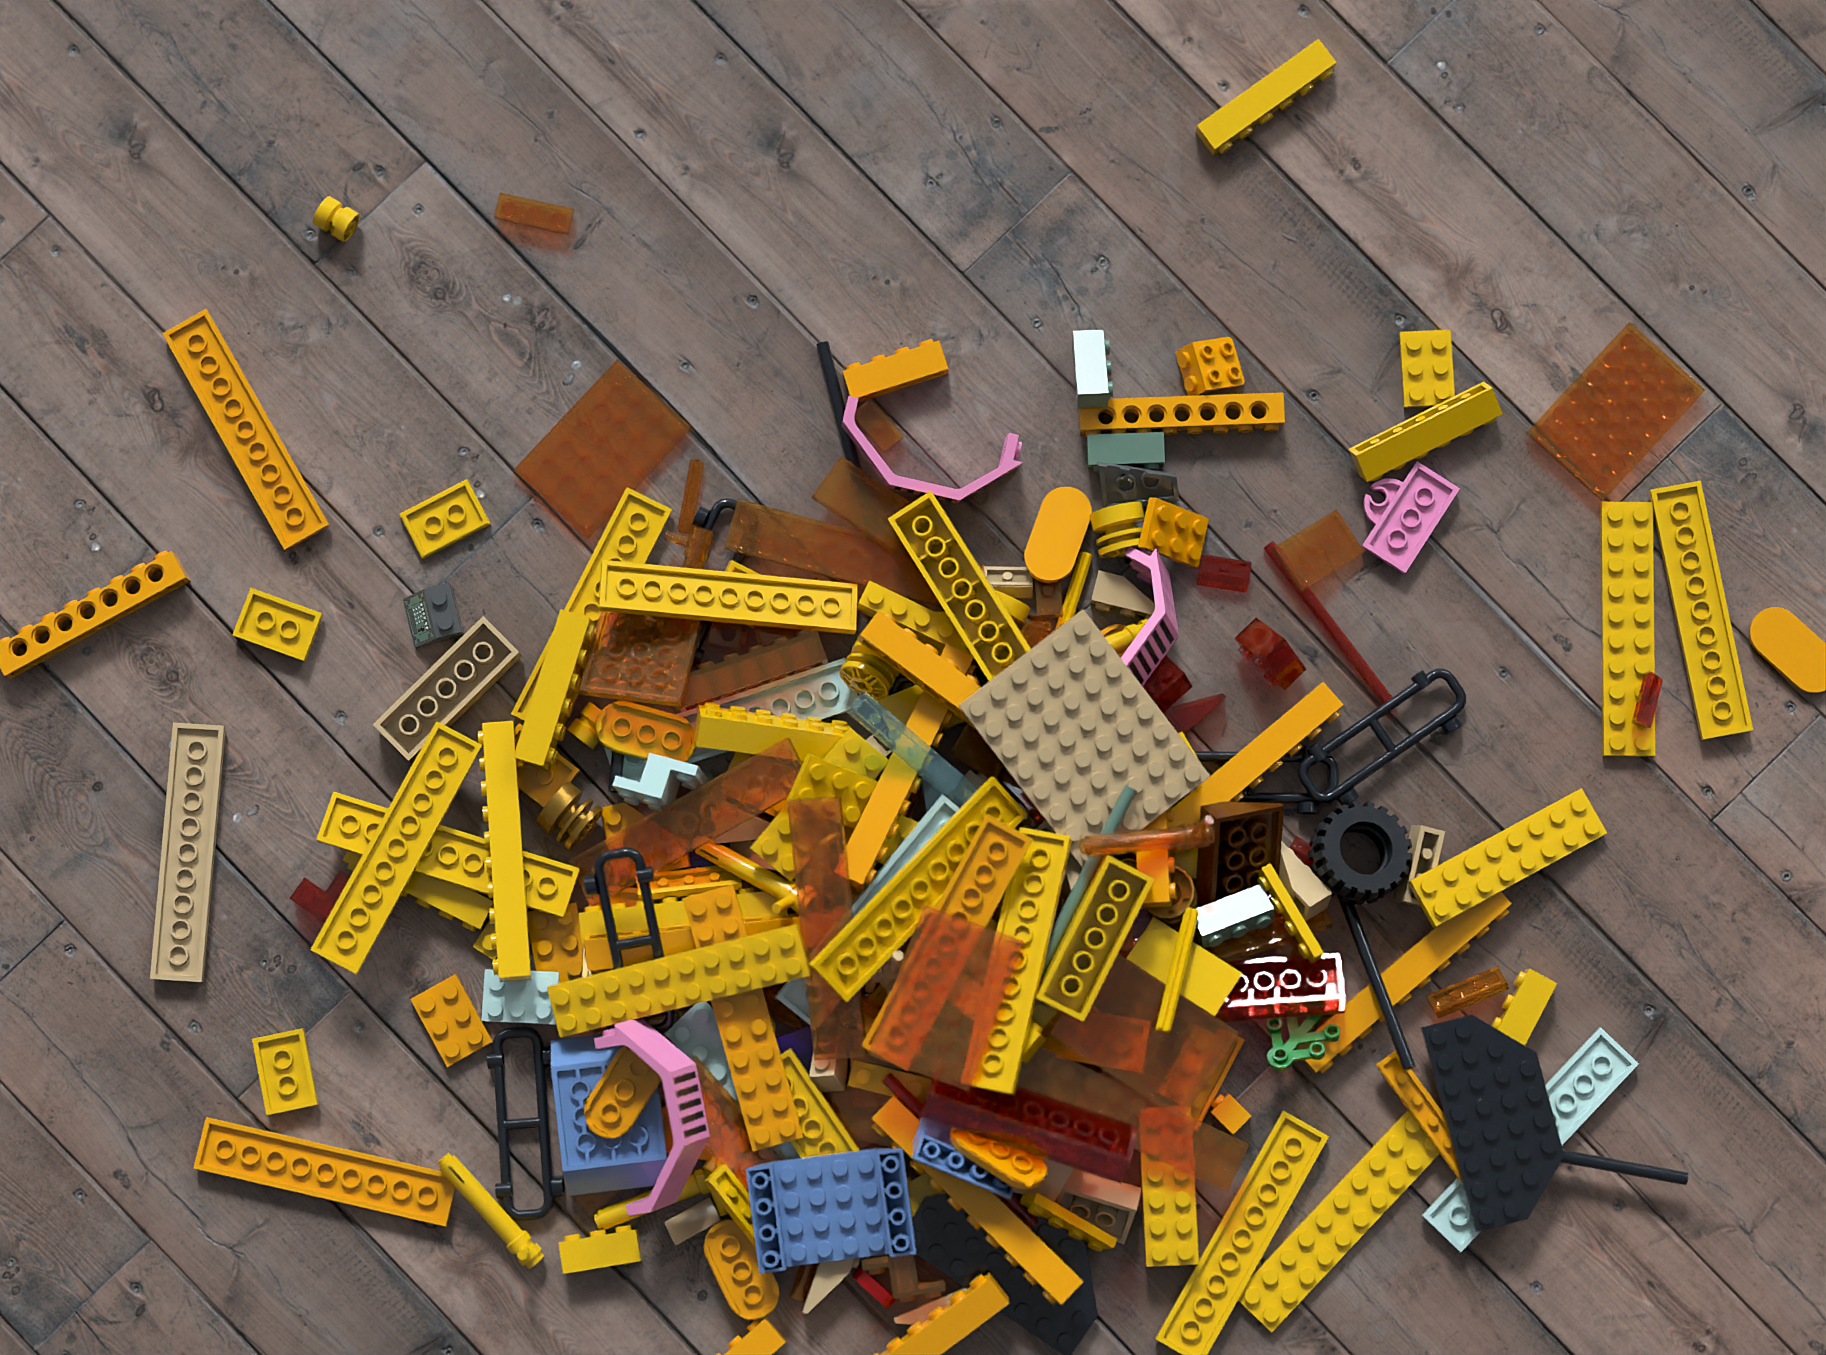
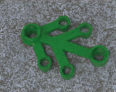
M1323 994L1318 997L1316 1008L1300 1027L1298 1026L1296 1016L1298 1012L1296 1001L1292 999L1285 1000L1282 1003V1013L1286 1016L1290 1038L1284 1045L1280 1034L1282 1031L1281 1019L1271 1017L1267 1020V1031L1271 1034L1273 1048L1268 1052L1267 1060L1273 1069L1277 1071L1287 1070L1293 1061L1306 1059L1320 1060L1325 1056V1046L1320 1042H1336L1339 1040L1340 1028L1335 1024L1327 1025L1322 1031L1310 1032L1322 1017L1329 1018L1336 1013L1337 1004L1334 997L1329 994ZM1289 1006L1293 1007L1292 1010H1287L1286 1008ZM1277 1024L1278 1027L1273 1028L1271 1025ZM1331 1031L1336 1032V1034L1330 1035L1328 1033ZM1312 1043L1309 1049L1295 1050L1298 1045ZM1319 1049L1321 1052L1315 1053L1313 1050Z

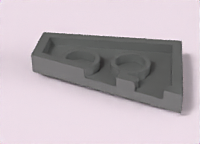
M1097 462L1103 508L1128 502H1141L1142 506L1148 505L1149 497L1158 498L1166 502L1179 501L1177 476L1175 473Z

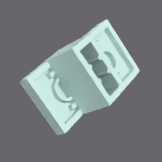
M649 753L640 782L615 776L613 787L619 792L618 795L624 798V802L636 806L639 805V802L648 804L649 809L663 812V809L672 810L681 782L682 786L696 790L697 787L705 788L708 778L697 765Z
M485 969L481 1021L557 1025L547 987L559 983L560 972L531 971V980L500 982L499 975H494L493 970Z

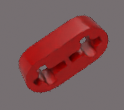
M861 1266L852 1275L863 1288L887 1309L897 1300Z

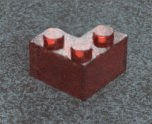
M1255 618L1234 638L1240 646L1238 649L1239 653L1246 660L1252 658V662L1261 671H1265L1263 677L1273 687L1277 684L1286 690L1307 670L1285 638L1258 618Z
M340 870L327 890L304 877L289 899L325 923L351 876Z

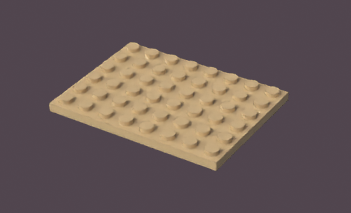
M1084 609L958 705L1054 832L1072 837L1070 853L1082 868L1125 785L1137 790L1105 855L1112 853L1210 777L1209 773Z

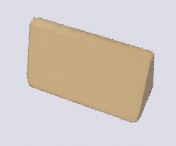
M982 566V571L994 590L1013 598L1030 599L1033 597V577L1027 567Z
M708 1197L664 1223L676 1246L721 1221L722 1218L711 1198Z

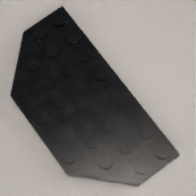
M1474 1015L1421 1027L1475 1232L1528 1219L1564 1157V1151L1537 1053Z
M947 1193L926 1196L912 1216L916 1254L967 1289L971 1287L970 1282L981 1274L985 1276L990 1272L1009 1297V1304L1002 1308L1000 1312L1061 1354L1071 1355L1098 1317L1085 1242L1070 1237L1068 1230L1063 1227L1056 1228L1049 1225L1046 1218L1030 1214L1027 1211L1028 1208L1020 1204L1021 1197L1015 1193H1012L1010 1199L995 1194L1083 1281L1062 1305L1057 1301L1053 1305L1042 1295L1045 1290L1038 1283L1033 1286L1023 1276L1026 1271L1019 1264L1014 1267L1004 1257L1007 1252L1000 1245L997 1248L993 1247L985 1239L988 1234L981 1227L976 1230L966 1220L969 1215L962 1208L957 1211L947 1201L950 1198Z

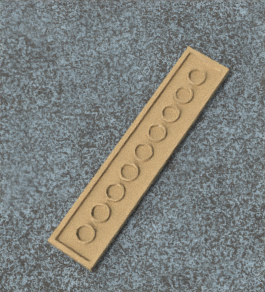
M173 722L150 979L188 982L204 981L226 726Z

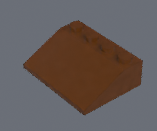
M1219 802L1201 806L1196 873V893L1198 902L1201 905L1205 906L1259 885L1258 878L1260 876L1258 874L1261 868L1270 863L1279 877L1284 805L1282 803ZM1266 891L1265 893L1267 894L1269 900H1272L1273 898L1271 897L1270 893Z

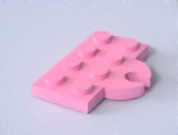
M1418 461L1404 482L1392 478L1382 479L1371 485L1370 488L1373 491L1384 493L1385 501L1383 503H1375L1371 496L1365 494L1363 500L1364 512L1367 519L1374 525V528L1361 547L1403 574L1407 572L1460 489Z

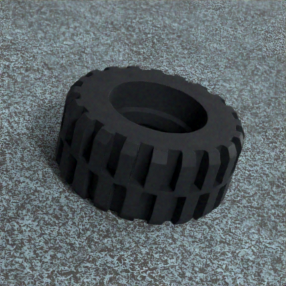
M1357 801L1351 802L1348 806L1344 804L1338 807L1314 830L1315 834L1309 842L1312 849L1308 851V859L1314 862L1310 869L1314 874H1318L1323 884L1329 887L1332 897L1337 894L1340 896L1339 901L1344 903L1353 900L1354 905H1362L1364 902L1368 904L1376 902L1397 888L1410 870L1407 865L1412 862L1413 854L1408 853V850L1412 848L1411 839H1406L1405 834L1408 833L1406 827H1400L1397 823L1399 818L1395 814L1392 816L1388 815L1387 808L1380 806L1376 809L1374 808L1375 804L1372 802H1365L1361 805ZM1345 833H1362L1376 844L1380 853V867L1377 872L1371 875L1360 874L1352 870L1344 862L1340 853V840Z

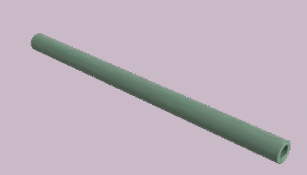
M1127 785L1124 786L1052 928L1041 979L1137 790Z

